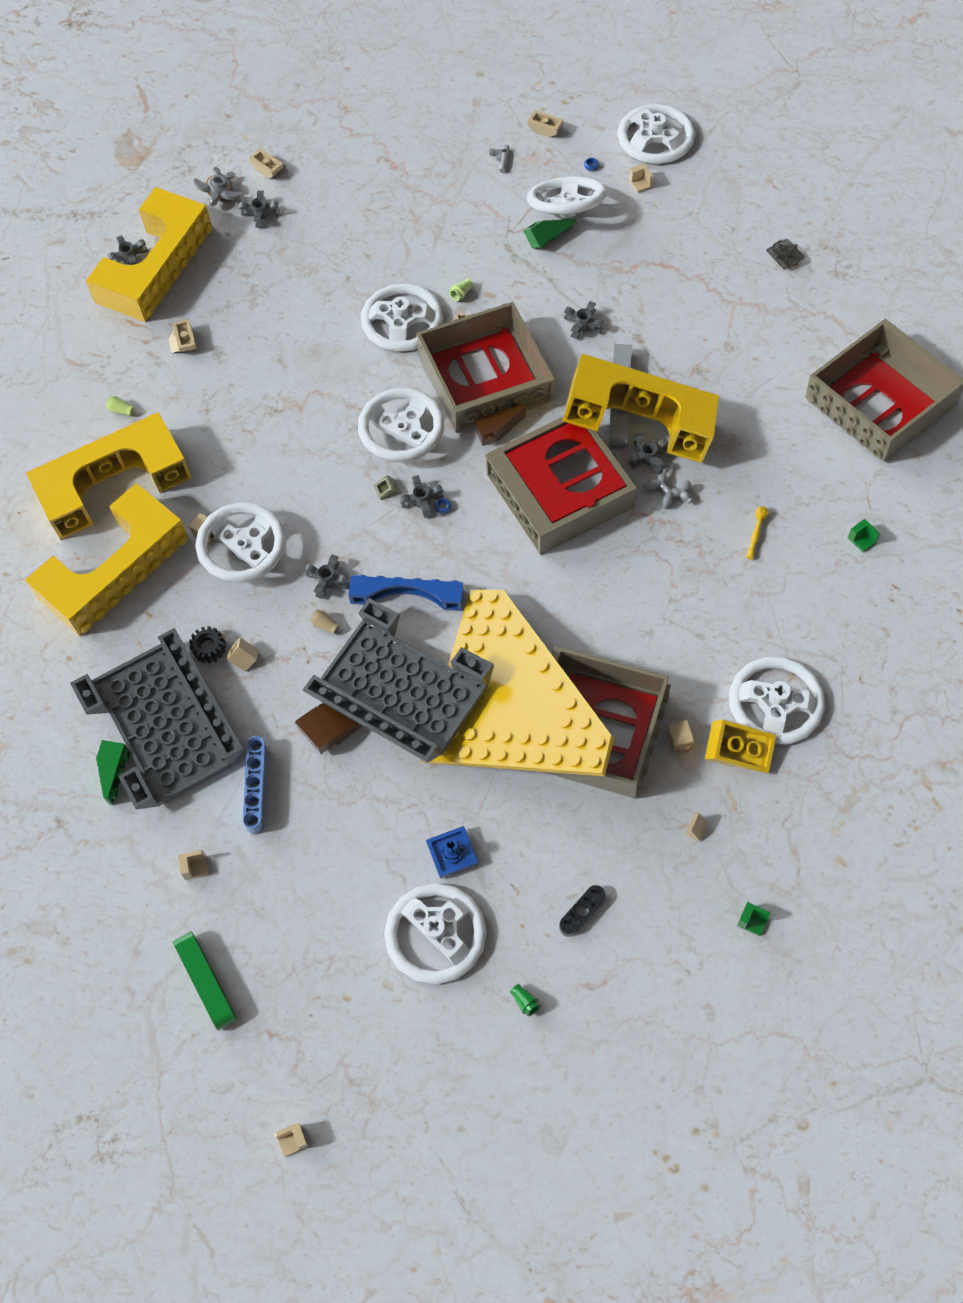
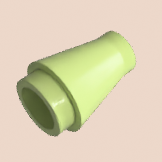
M466 279L453 285L449 291L451 298L455 301L463 300L468 291L473 287L472 281Z
M110 396L106 404V408L113 413L131 416L134 411V406L118 396Z

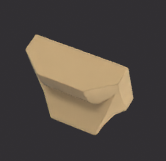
M534 110L528 119V126L535 133L547 137L557 135L563 124V119Z
M261 148L249 157L250 163L254 168L267 178L274 177L284 165L283 162Z
M189 319L173 322V332L169 337L171 352L197 349Z

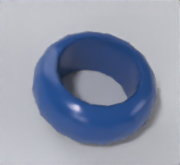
M587 158L584 162V167L588 171H594L599 166V162L595 158Z
M445 498L437 500L435 503L436 511L440 514L448 513L451 510V502ZM442 503L448 505L445 509L438 507Z

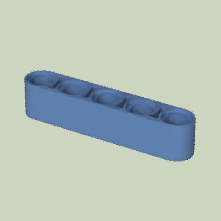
M260 736L251 737L247 742L243 823L247 831L254 835L262 832L265 820L268 750ZM255 746H261L259 750H253ZM255 764H261L259 768L252 769ZM260 782L257 787H251L253 783ZM253 801H259L258 805L250 806ZM252 820H258L256 825H249Z

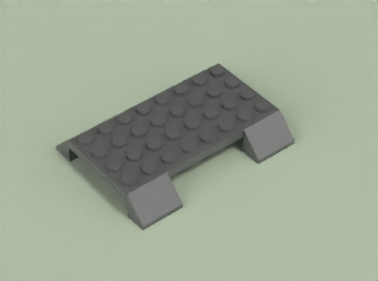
M369 598L358 612L362 618L361 623L322 677L319 678L313 675L303 688V691L428 763L444 754L488 689L494 664L463 647L459 649L450 662L453 668L441 663L395 638L400 615Z
M175 628L158 636L161 644L91 680L89 675L86 674L70 683L86 715L110 713L137 764L136 767L119 775L136 810L163 805L228 769L244 751Z

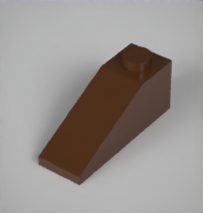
M525 404L474 419L475 430L482 446L499 441L525 418Z

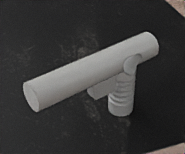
M504 145L503 149L490 148L489 155H497V160H501L499 169L501 173L506 171L509 145Z

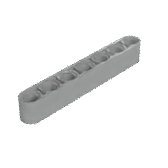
M614 344L613 363L631 368L632 345ZM611 408L609 446L627 447L629 412Z

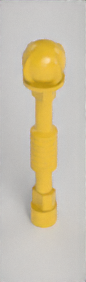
M760 506L755 511L757 524L753 530L751 546L746 555V558L749 560L754 558L755 546L758 543L761 532V523L769 513L765 506Z

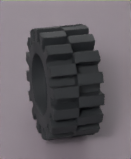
M207 626V630H205V627H201L202 631L199 632L197 629L195 631L196 635H191L192 639L189 640L190 649L198 661L201 660L202 663H205L207 660L208 663H211L213 659L216 662L218 661L216 657L221 659V653L226 651L225 640L221 632L217 631V628L212 630L211 626ZM213 640L215 644L211 649H201V644L204 641Z

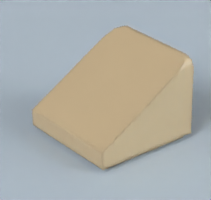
M696 812L686 834L697 841L702 840L708 826L700 813Z

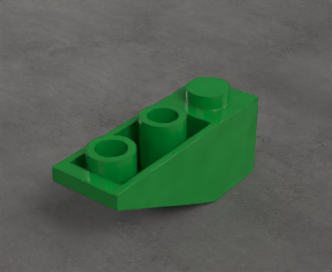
M577 220L537 221L525 228L523 232L532 248L539 247L541 249L548 245L547 242L549 240H555L560 237L559 233L562 231L566 232L572 229V225Z
M102 740L96 761L103 798L109 805H113L114 799H117L119 794L118 786L121 781L119 775L125 773L124 767L130 759V751L124 743Z

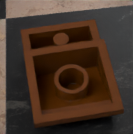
M324 703L316 706L295 721L300 732L320 754H323L335 743L338 746L362 727L361 724Z

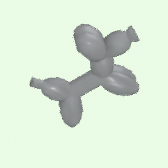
M666 469L657 479H651L644 483L643 488L647 491H654L660 488L665 493L662 501L664 509L670 507L673 497L680 496L688 504L693 501L688 493L691 489V482L687 480L680 485V489H670L665 484L667 480Z

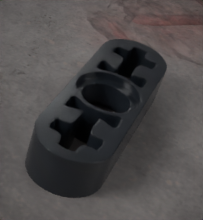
M593 885L589 887L560 920L559 929L564 936H574L605 900V891L601 886ZM592 892H600V899L595 898L590 905L589 901L592 898ZM579 906H585L588 908V914L580 916L577 914L576 909ZM574 916L577 920L572 925L573 930H565L564 923L569 924Z

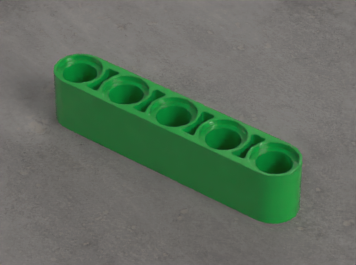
M190 931L174 940L173 945L217 1031L236 1021L237 1017L193 932Z

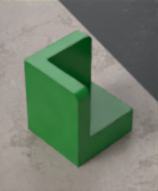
M863 519L851 528L848 539L861 552H865L877 543L880 533L866 519Z
M747 902L737 926L761 936L771 912Z

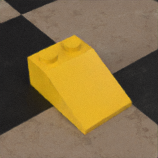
M723 719L712 721L704 760L769 774L776 734Z

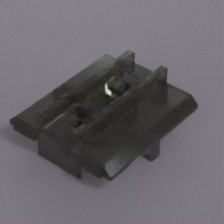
M781 239L774 243L773 247L766 250L784 270L787 268L791 269L794 265L797 266L798 262L805 258L797 249L798 245H793L788 239L783 241Z

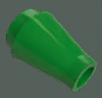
M520 984L515 985L511 989L510 993L523 1014L529 1017L539 1010L541 1006L539 999Z

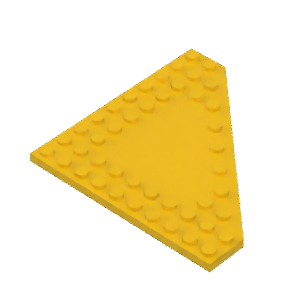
M470 590L448 666L453 668L450 662L459 649L463 647L493 663L494 667L487 691L444 754L428 763L605 776L614 740L612 735L504 590Z

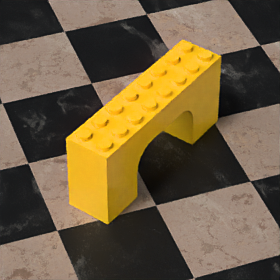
M158 187L152 190L138 209L146 233L160 237L148 256L142 262L135 265H124L103 257L85 280L94 303L146 322L152 316L157 305L161 303L162 298L169 292L172 284L178 279L179 274L186 268L189 260L195 255L197 249L203 244L204 239L211 233L213 228L205 204Z
M582 353L572 379L563 421L598 431L606 409L616 408L659 421L668 429L669 442L667 453L702 463L714 438L719 395Z
M159 412L133 422L131 425L116 430L107 436L101 437L94 442L83 445L72 452H68L57 459L26 472L37 498L60 540L94 525L84 506L83 497L91 486L125 470L141 468L149 473L159 493H162L192 478L186 461Z
M137 483L109 506L118 525L130 534V537L123 546L97 569L87 574H77L69 570L55 556H51L25 579V582L36 598L78 636L89 631L94 623L101 620L124 596L130 594L133 588L143 582L152 571L158 569L163 561L170 558L189 539L181 519Z

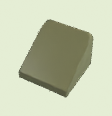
M388 475L374 484L380 500L400 493L395 480Z

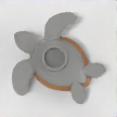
M214 167V175L210 176L206 183L197 178L194 179V185L200 191L208 193V201L211 206H215L223 198L233 200L241 196L240 192L231 191L232 183L230 179L235 177L234 172H228L224 175L221 174L218 167Z

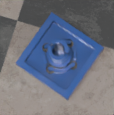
M464 826L426 840L440 879L479 865Z

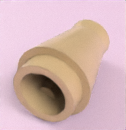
M316 610L311 617L310 622L319 629L335 634L339 628V624L324 610Z

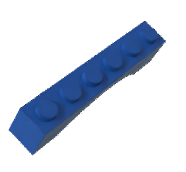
M360 574L357 576L351 575L348 596L351 604L364 605L369 598L377 601L387 596L409 594L426 598L443 610L462 611L464 586L463 582L456 580L386 578L384 576L370 577Z

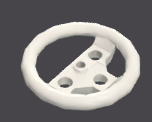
M650 104L630 111L621 120L617 135L620 146L630 157L642 163L658 165L671 163L685 156L693 146L695 130L692 121L684 112L669 105ZM665 115L677 120L684 127L686 134L684 142L680 133L666 123ZM635 122L640 126V129L635 132L630 142L627 132L629 126ZM650 143H664L670 150L669 153L662 154L645 153L643 151Z
M574 176L560 177L543 181L534 186L527 194L528 204L537 211L548 214H560L562 218H572L576 216V213L590 210L601 204L607 196V190L604 184L595 179ZM578 187L592 189L595 193L593 196L578 194ZM562 188L561 194L554 197L544 198L541 195L546 191Z
M408 283L390 285L378 290L366 301L361 313L362 329L370 341L383 349L396 352L417 349V337L407 340L408 328L416 322H426L430 326L428 329L442 324V306L434 294L421 286ZM409 294L420 297L428 305L409 303L405 297H396L392 302L382 300L393 295ZM382 309H388L386 312H381ZM421 311L422 313L415 314L414 312ZM375 319L384 320L389 325V339L384 338L375 331L372 326V322ZM399 323L403 324V325L400 326V327L395 326L396 324H399Z
M393 388L377 394L364 406L358 419V434L365 448L376 457L392 462L412 461L425 456L438 445L444 432V414L438 403L425 392L411 388ZM394 399H411L409 406L403 412L392 414L381 406ZM427 408L433 416L434 427L432 432L429 433L421 429L420 425ZM410 415L416 416L414 419H408ZM371 420L376 428L394 436L398 444H409L415 448L406 451H393L381 447L373 440L369 432V421ZM386 420L392 421L390 424L383 423ZM416 435L421 436L418 440L413 439Z
M238 502L223 506L207 517L198 530L195 547L199 562L209 574L223 581L243 583L262 577L277 565L284 554L286 535L282 522L271 510L255 503ZM240 513L256 515L254 522L245 528H234L228 524L225 518ZM272 527L275 541L272 552L268 554L263 550L262 541L269 535ZM210 532L220 543L234 552L238 560L247 562L253 568L244 571H233L216 565L209 556L207 548ZM253 532L260 533L257 537L251 536ZM228 534L234 535L231 539H225V536ZM255 554L261 555L257 560L251 559Z
M763 657L748 663L735 675L729 690L730 710L737 724L776 734L775 744L789 745L807 738L820 725L825 711L824 691L816 676L801 663L785 657ZM765 669H783L796 674L807 684L810 691L789 687L783 681L770 684L747 680L754 673ZM761 689L764 695L757 696L754 690ZM793 697H801L803 703H796ZM742 702L757 703L764 711L763 729L759 728L747 717L742 708ZM777 710L781 713V716L773 717L771 711ZM796 710L807 712L810 715L809 719L800 728L783 733L788 715Z
M433 883L416 887L398 900L388 915L384 935L388 955L399 971L415 981L436 985L454 981L473 968L483 953L487 930L483 913L471 896L455 886ZM432 896L451 898L442 907H426L420 901V899ZM451 910L455 912L456 916L452 920H446L444 918L445 912ZM418 911L426 913V917L422 921H417L414 915ZM468 914L471 917L474 930L470 950L457 937V924ZM402 916L406 917L454 966L440 971L420 969L409 962L399 947L397 936ZM447 940H453L456 945L453 949L447 950L444 948V943Z

